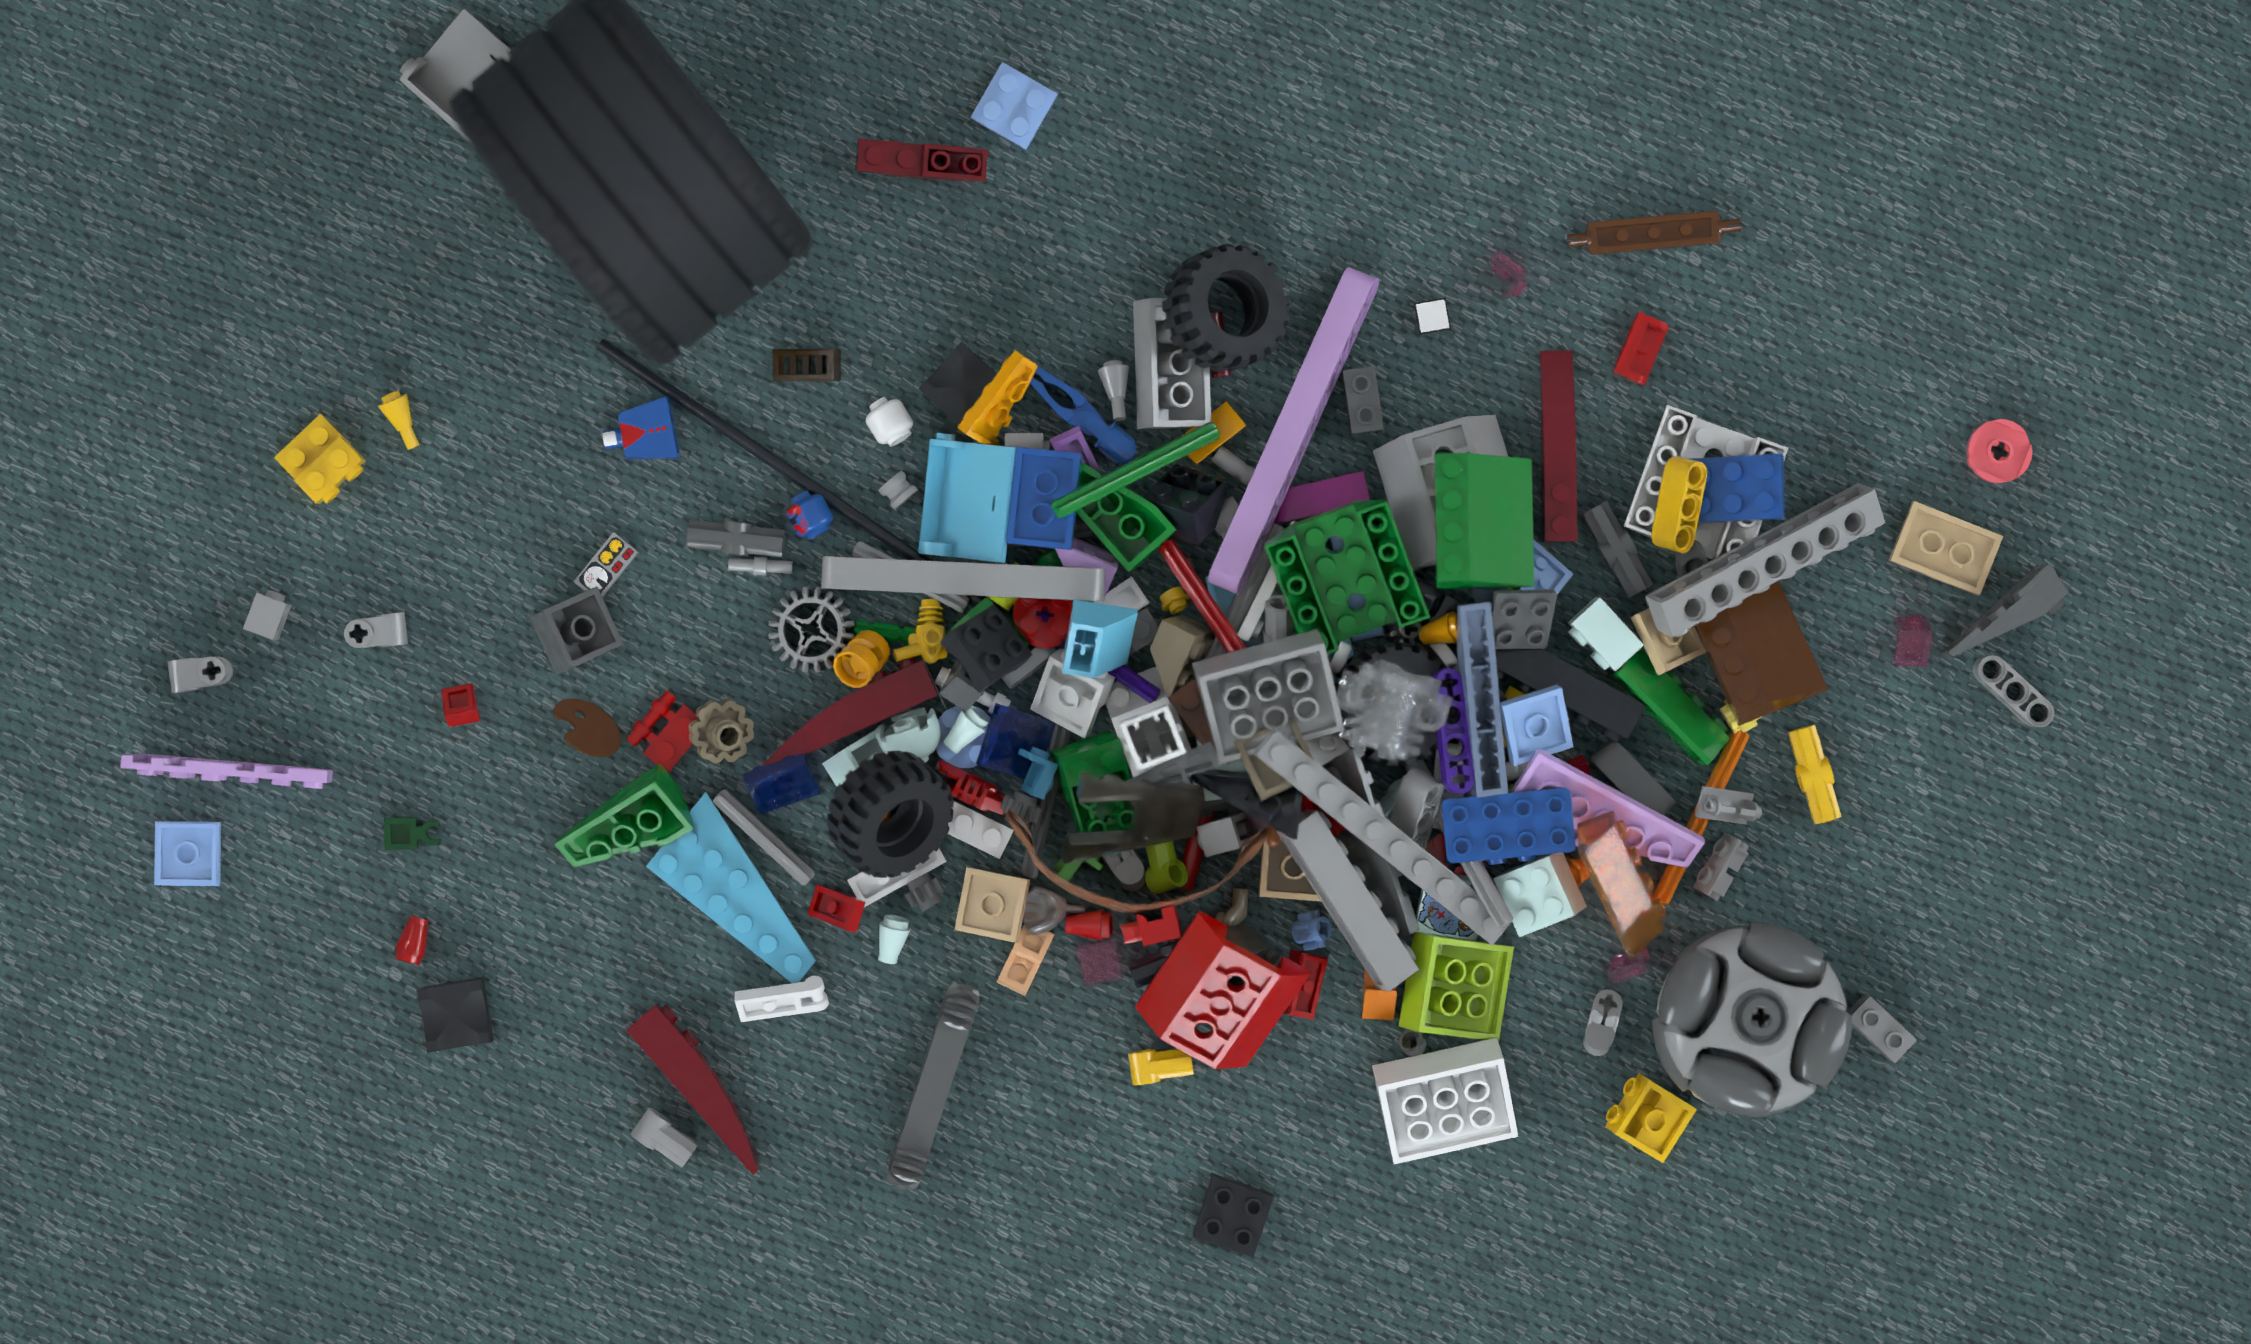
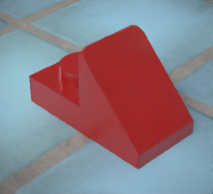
M816 884L807 915L856 933L865 902L857 899L854 895Z

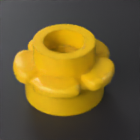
M1182 586L1174 587L1160 596L1163 611H1170L1171 614H1175L1188 606L1186 600L1190 597L1185 593Z

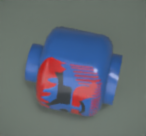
M807 490L791 498L793 505L787 509L786 514L798 536H807L808 540H811L831 529L829 524L833 521V515L821 494L810 495Z

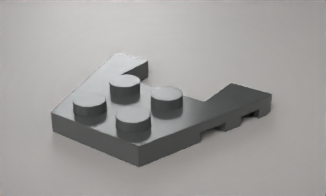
M1212 742L1203 744L1124 782L1126 793L1141 823L1181 820V814L1199 813L1201 818L1212 817V811L1227 810L1228 815L1240 813L1238 807L1224 799L1205 801V796L1199 797L1189 776L1220 767Z

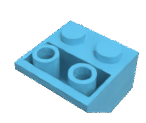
M1074 600L1064 648L1062 673L1096 678L1127 664L1138 609Z

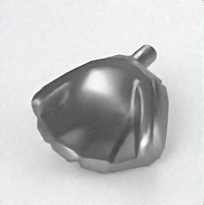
M1033 886L1027 895L1023 923L1029 933L1038 935L1055 928L1064 919L1066 912L1085 913V906L1066 904V899L1059 894L1043 887Z

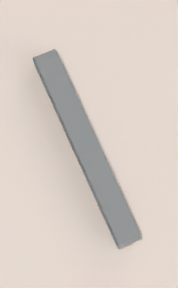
M823 556L821 588L1104 601L1106 569Z

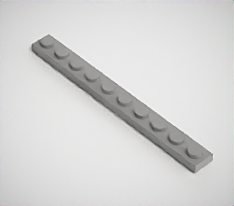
M1273 728L1253 752L1492 946L1510 925L1508 924L1502 928L1496 927L1478 893L1278 730Z

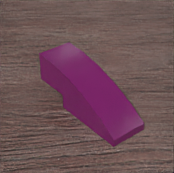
M1364 472L1289 488L1273 523L1280 524L1307 518L1353 501L1370 500Z

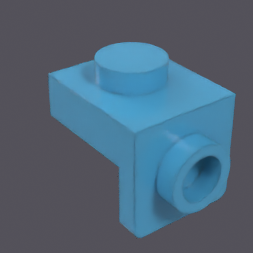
M1032 746L1030 752L1020 748L1018 754L1032 760L1021 790L1044 800L1046 793L1053 787L1054 774L1058 764L1048 760L1050 753Z

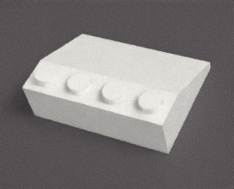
M1497 1038L1372 1065L1394 1164L1518 1137L1504 1058Z

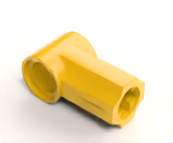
M1177 1048L1162 1051L1147 1049L1128 1053L1132 1085L1152 1084L1160 1082L1164 1078L1194 1074L1191 1056Z

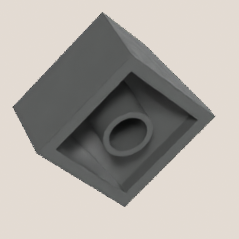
M597 586L530 616L556 675L624 645Z

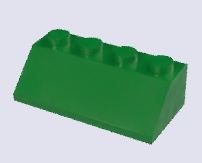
M1640 648L1621 667L1609 674L1632 698L1646 705L1644 710L1698 765L1708 766L1730 739L1725 734L1728 730L1725 724L1716 716L1710 718L1702 710L1706 707L1705 704L1693 693L1688 696L1680 688L1683 682L1671 670L1657 675L1646 649Z

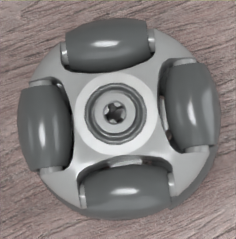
M1750 922L1748 926L1725 927L1707 933L1691 942L1677 954V961L1667 975L1658 997L1656 1012L1659 1017L1652 1020V1033L1660 1061L1669 1077L1683 1092L1690 1089L1692 1095L1699 1100L1725 1112L1746 1116L1747 1118H1762L1780 1114L1794 1108L1805 1101L1818 1088L1825 1089L1838 1073L1848 1051L1852 1031V1016L1845 1012L1847 1008L1845 995L1835 972L1827 961L1822 960L1824 952L1798 932L1771 923Z

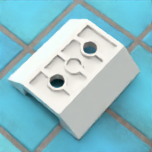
M1666 405L1624 527L1651 538L1664 468L1667 461L1673 456L1688 459L1704 458L1705 453L1709 449H1716L1721 453L1722 457L1782 454L1785 459L1788 448L1759 437L1752 438L1701 420L1695 414ZM1762 521L1698 524L1695 540L1702 544L1706 557L1714 560L1757 537Z

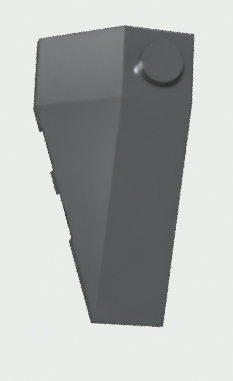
M2040 564L2033 567L1943 653L1947 657H1953L2043 616L2047 612L2050 615L2055 613L2065 603L2062 598L2068 591L2050 564Z

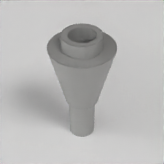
M1119 360L1108 361L1098 370V374L1112 404L1113 420H1125L1124 399L1126 396L1129 366L1123 365L1122 361Z

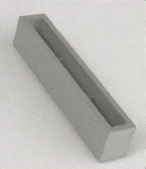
M1306 809L1300 814L1297 840L1291 839L1279 831L1276 832L1376 987L1389 992L1419 970L1414 962L1416 956L1407 944H1402L1398 938L1399 929L1389 917L1386 918L1380 910L1382 907L1380 899L1374 892H1369L1364 885L1365 876L1356 865L1352 866L1346 857L1348 850L1343 842L1338 838L1335 839L1330 832L1331 824L1322 812L1318 813L1317 811Z

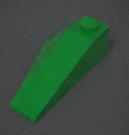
M658 764L634 779L555 841L554 845L573 867L610 859L611 855L627 851L630 854L639 852L643 847L656 844L658 847L668 845L693 830L695 825L680 787L662 765Z

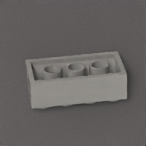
M1147 298L1133 301L1137 429L1201 427L1211 422L1210 367L1203 369L1195 365V358L1187 360L1181 354L1182 347L1180 345L1174 346L1170 339L1173 337L1171 329L1166 330L1164 320L1168 319L1167 312L1162 311V301L1168 298Z

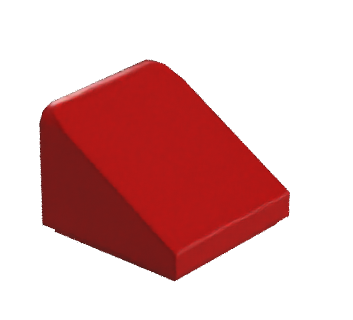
M473 683L441 689L444 717L449 727L480 721Z

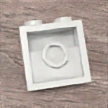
M1060 648L1049 656L1030 709L1085 739L1091 733L1099 709L1106 703L1115 677L1108 674V672L1096 678L1063 674L1064 649Z

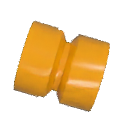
M863 630L857 633L834 659L833 668L835 674L847 686L861 688L867 685L889 660V645L877 632Z

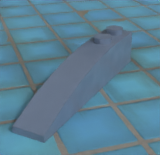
M1491 602L1458 605V672L1462 677L1475 777L1474 785L1468 793L1477 798L1508 794Z

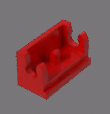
M1638 312L1632 322L1612 373L1645 386L1664 337L1669 329L1668 324Z

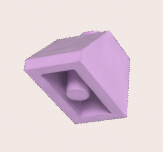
M1073 537L1072 550L1055 549L1063 567L1106 569L1105 598L1119 565V561L1111 552Z

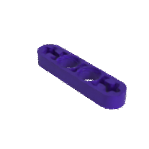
M1445 668L1437 670L1432 675L1430 682L1443 786L1447 791L1454 794H1463L1473 787L1475 779L1463 683L1458 671ZM1445 674L1447 679L1453 680V685L1448 687V694L1446 687H1441L1440 681L1445 679ZM1455 696L1456 701L1442 702L1441 697ZM1447 706H1452L1457 710L1458 718L1454 724L1446 723L1443 718V712ZM1452 738H1456L1461 742L1462 750L1458 756L1450 755L1447 750V743ZM1463 760L1464 765H1457V768L1456 766H1449V761L1458 762ZM1457 769L1458 774L1464 775L1465 781L1461 782L1459 786L1457 783H1452V777L1457 776Z

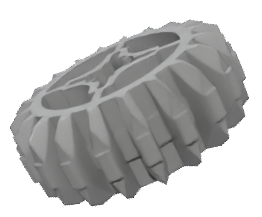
M803 587V598L800 599L796 591H791L790 595L794 602L790 604L785 598H782L780 603L786 609L782 612L774 608L772 611L773 614L780 616L779 622L769 621V626L778 627V633H770L769 639L779 638L780 643L772 646L773 651L784 648L785 652L779 659L785 661L789 656L793 657L790 663V668L792 669L797 667L799 661L803 662L802 672L805 673L808 672L810 663H814L816 673L821 672L820 662L823 661L828 669L833 668L830 658L832 656L836 658L838 655L837 651L847 646V644L843 643L844 638L852 639L855 636L852 633H845V627H853L855 622H844L843 617L851 613L850 609H844L841 612L838 610L844 600L839 598L832 604L830 602L834 594L832 591H828L824 599L820 598L822 592L820 587L815 588L814 596H810L808 587ZM807 603L819 604L817 610L808 619H801L791 614L801 605ZM828 609L837 621V637L828 633L823 627V620ZM819 615L817 620L819 626L817 628H820V633L825 635L826 638L812 635L810 639H807L804 635L806 631H803L804 627L797 624V622L811 625ZM786 623L791 624L800 632V640L796 651L787 640ZM816 640L832 645L822 655L816 657L804 656L807 649Z

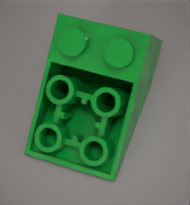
M1106 731L1050 750L1052 761L1058 764L1055 771L1084 848L1144 827L1126 793L1124 782L1131 779L1119 737L1110 731Z

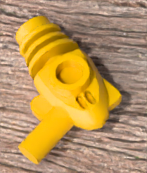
M936 599L921 600L919 610L923 612L919 613L918 617L920 618L917 619V623L920 625L916 626V634L912 633L908 636V646L893 650L896 662L921 655L926 663L933 664L938 659L947 657V651L940 643L946 634L945 627L942 626L944 619H942L943 614L940 612L943 610L940 606V601Z

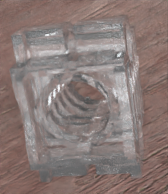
M1378 660L1374 664L1362 663L1359 674L1347 670L1343 671L1337 690V700L1340 708L1347 713L1359 716L1345 718L1343 725L1354 729L1341 731L1340 737L1349 740L1348 745L1350 747L1365 751L1367 746L1378 750V756L1391 761H1396L1397 758L1406 760L1408 756L1419 755L1420 749L1409 744L1423 743L1424 736L1415 733L1435 731L1444 725L1452 698L1438 694L1441 681L1438 679L1409 674L1398 665L1384 660Z

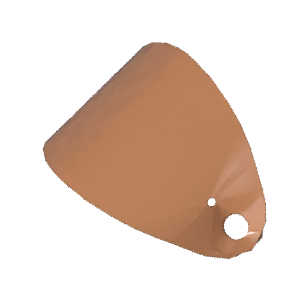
M1011 808L1007 810V819L1016 835L1027 847L1035 866L1049 880L1065 891L1090 903L1128 914L1156 911L1162 908L1181 905L1216 890L1226 883L1259 851L1269 835L1268 827L1265 826L1242 847L1234 869L1220 884L1201 893L1177 900L1133 906L1092 894L1052 873L1037 857L1031 832L1027 825Z

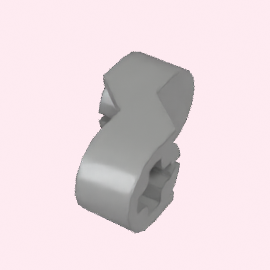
M1123 835L1096 844L1099 854L1102 856L1101 858L1124 889L1136 891L1145 884L1146 872L1144 866Z
M1606 989L1600 991L1592 1004L1583 1038V1045L1587 1052L1594 1056L1605 1055L1610 1050L1614 1041L1623 1001L1621 996L1613 990Z

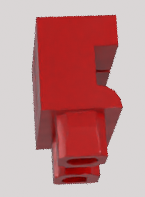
M1177 907L1162 908V919L1150 921L1145 915H1136V922L1121 925L1125 944L1142 940L1143 946L1181 938L1183 932Z

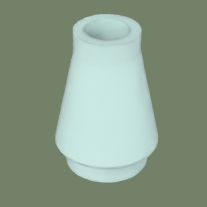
M970 706L966 711L962 710L948 736L943 741L944 744L958 754L962 748L987 730L985 726L989 723V720L973 706Z
M884 915L883 921L879 923V961L888 964L897 963L898 956L911 930L908 927V919L897 915Z

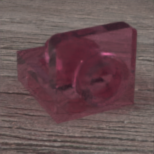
M1498 249L1488 261L1493 265L1490 270L1504 281L1508 277L1513 280L1502 297L1507 300L1512 294L1517 298L1528 284L1524 280L1528 272Z
M1918 615L1897 617L1896 626L1898 634L1893 659L1895 665L1927 667L1932 639V630L1928 619Z
M1635 937L1628 938L1633 956L1628 957L1627 954L1616 956L1610 959V964L1603 966L1607 979L1611 984L1648 972L1646 962L1650 961V957L1645 943L1639 944Z

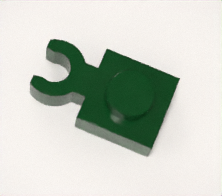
M418 817L384 818L385 850L419 849L418 840H422L428 845L441 843L440 838L432 839L428 835L429 828L440 826V822L432 820L424 823L422 826H418Z

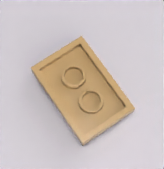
M1912 501L1889 561L1980 596L2003 536Z

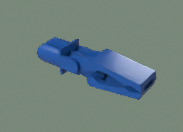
M1037 367L1034 374L1040 376L1045 384L1059 388L1072 398L1075 409L1063 408L1051 398L1042 382L1032 377L1029 383L1064 422L1073 427L1079 426L1084 434L1095 437L1098 441L1094 448L1098 449L1114 463L1124 464L1133 459L1136 452V444L1131 435L1117 425L1115 421L1108 427L1104 423L1102 416L1082 394L1042 368Z

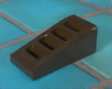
M773 349V381H841V350ZM785 356H790V375H784ZM798 356H802V375H798ZM811 356H816V374L811 375ZM824 356H827V374H824Z

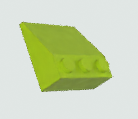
M1414 932L1411 949L1416 956L1414 962L1419 970L1406 979L1399 1027L1421 1033L1482 1040L1497 1038L1499 1041L1514 947L1493 944L1492 946L1488 942Z

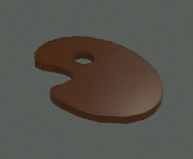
M575 698L562 700L554 707L553 716L569 722L574 727V730L564 735V740L570 746L589 756L608 757L617 752L621 745V734L611 717L599 707ZM575 712L581 713L584 716V718L580 719L576 717Z

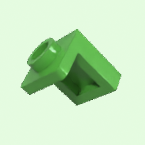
M1077 846L1070 857L1066 854L1062 856L1054 870L1058 872L1057 876L1068 882L1083 860L1100 871L1103 867V864L1099 862L1102 856L1090 847L1082 850Z

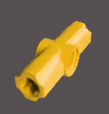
M1805 726L1787 732L1797 764L1795 765V773L1801 791L1805 792L1813 823H1825L1842 817L1832 785L1834 784L1833 772L1828 758L1824 757L1816 726Z

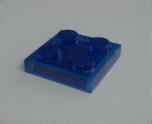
M995 703L976 764L1025 779L1032 760L1019 755L1020 748L1030 752L1033 746L1046 752L1055 722Z
M804 754L787 756L782 761L768 766H758L750 772L742 774L745 785L760 814L821 794L818 783Z

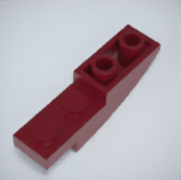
M859 138L857 140L855 171L885 174L884 176L985 182L988 150Z

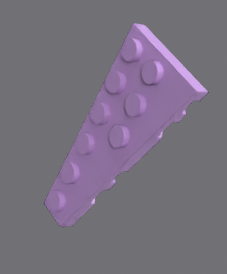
M1539 748L1509 792L1568 788L1571 793L1576 846L1595 850L1604 848L1617 851V854L1629 856V854L1648 857L1651 861L1688 868L1705 843L1704 837Z
M145 753L121 755L120 767L137 769V774L156 776L163 775L164 771L169 772V777L195 778V774H201V780L208 781L227 780V776L240 777L239 782L259 783V778L272 779V785L291 786V781H303V787L323 789V783H331L333 770Z

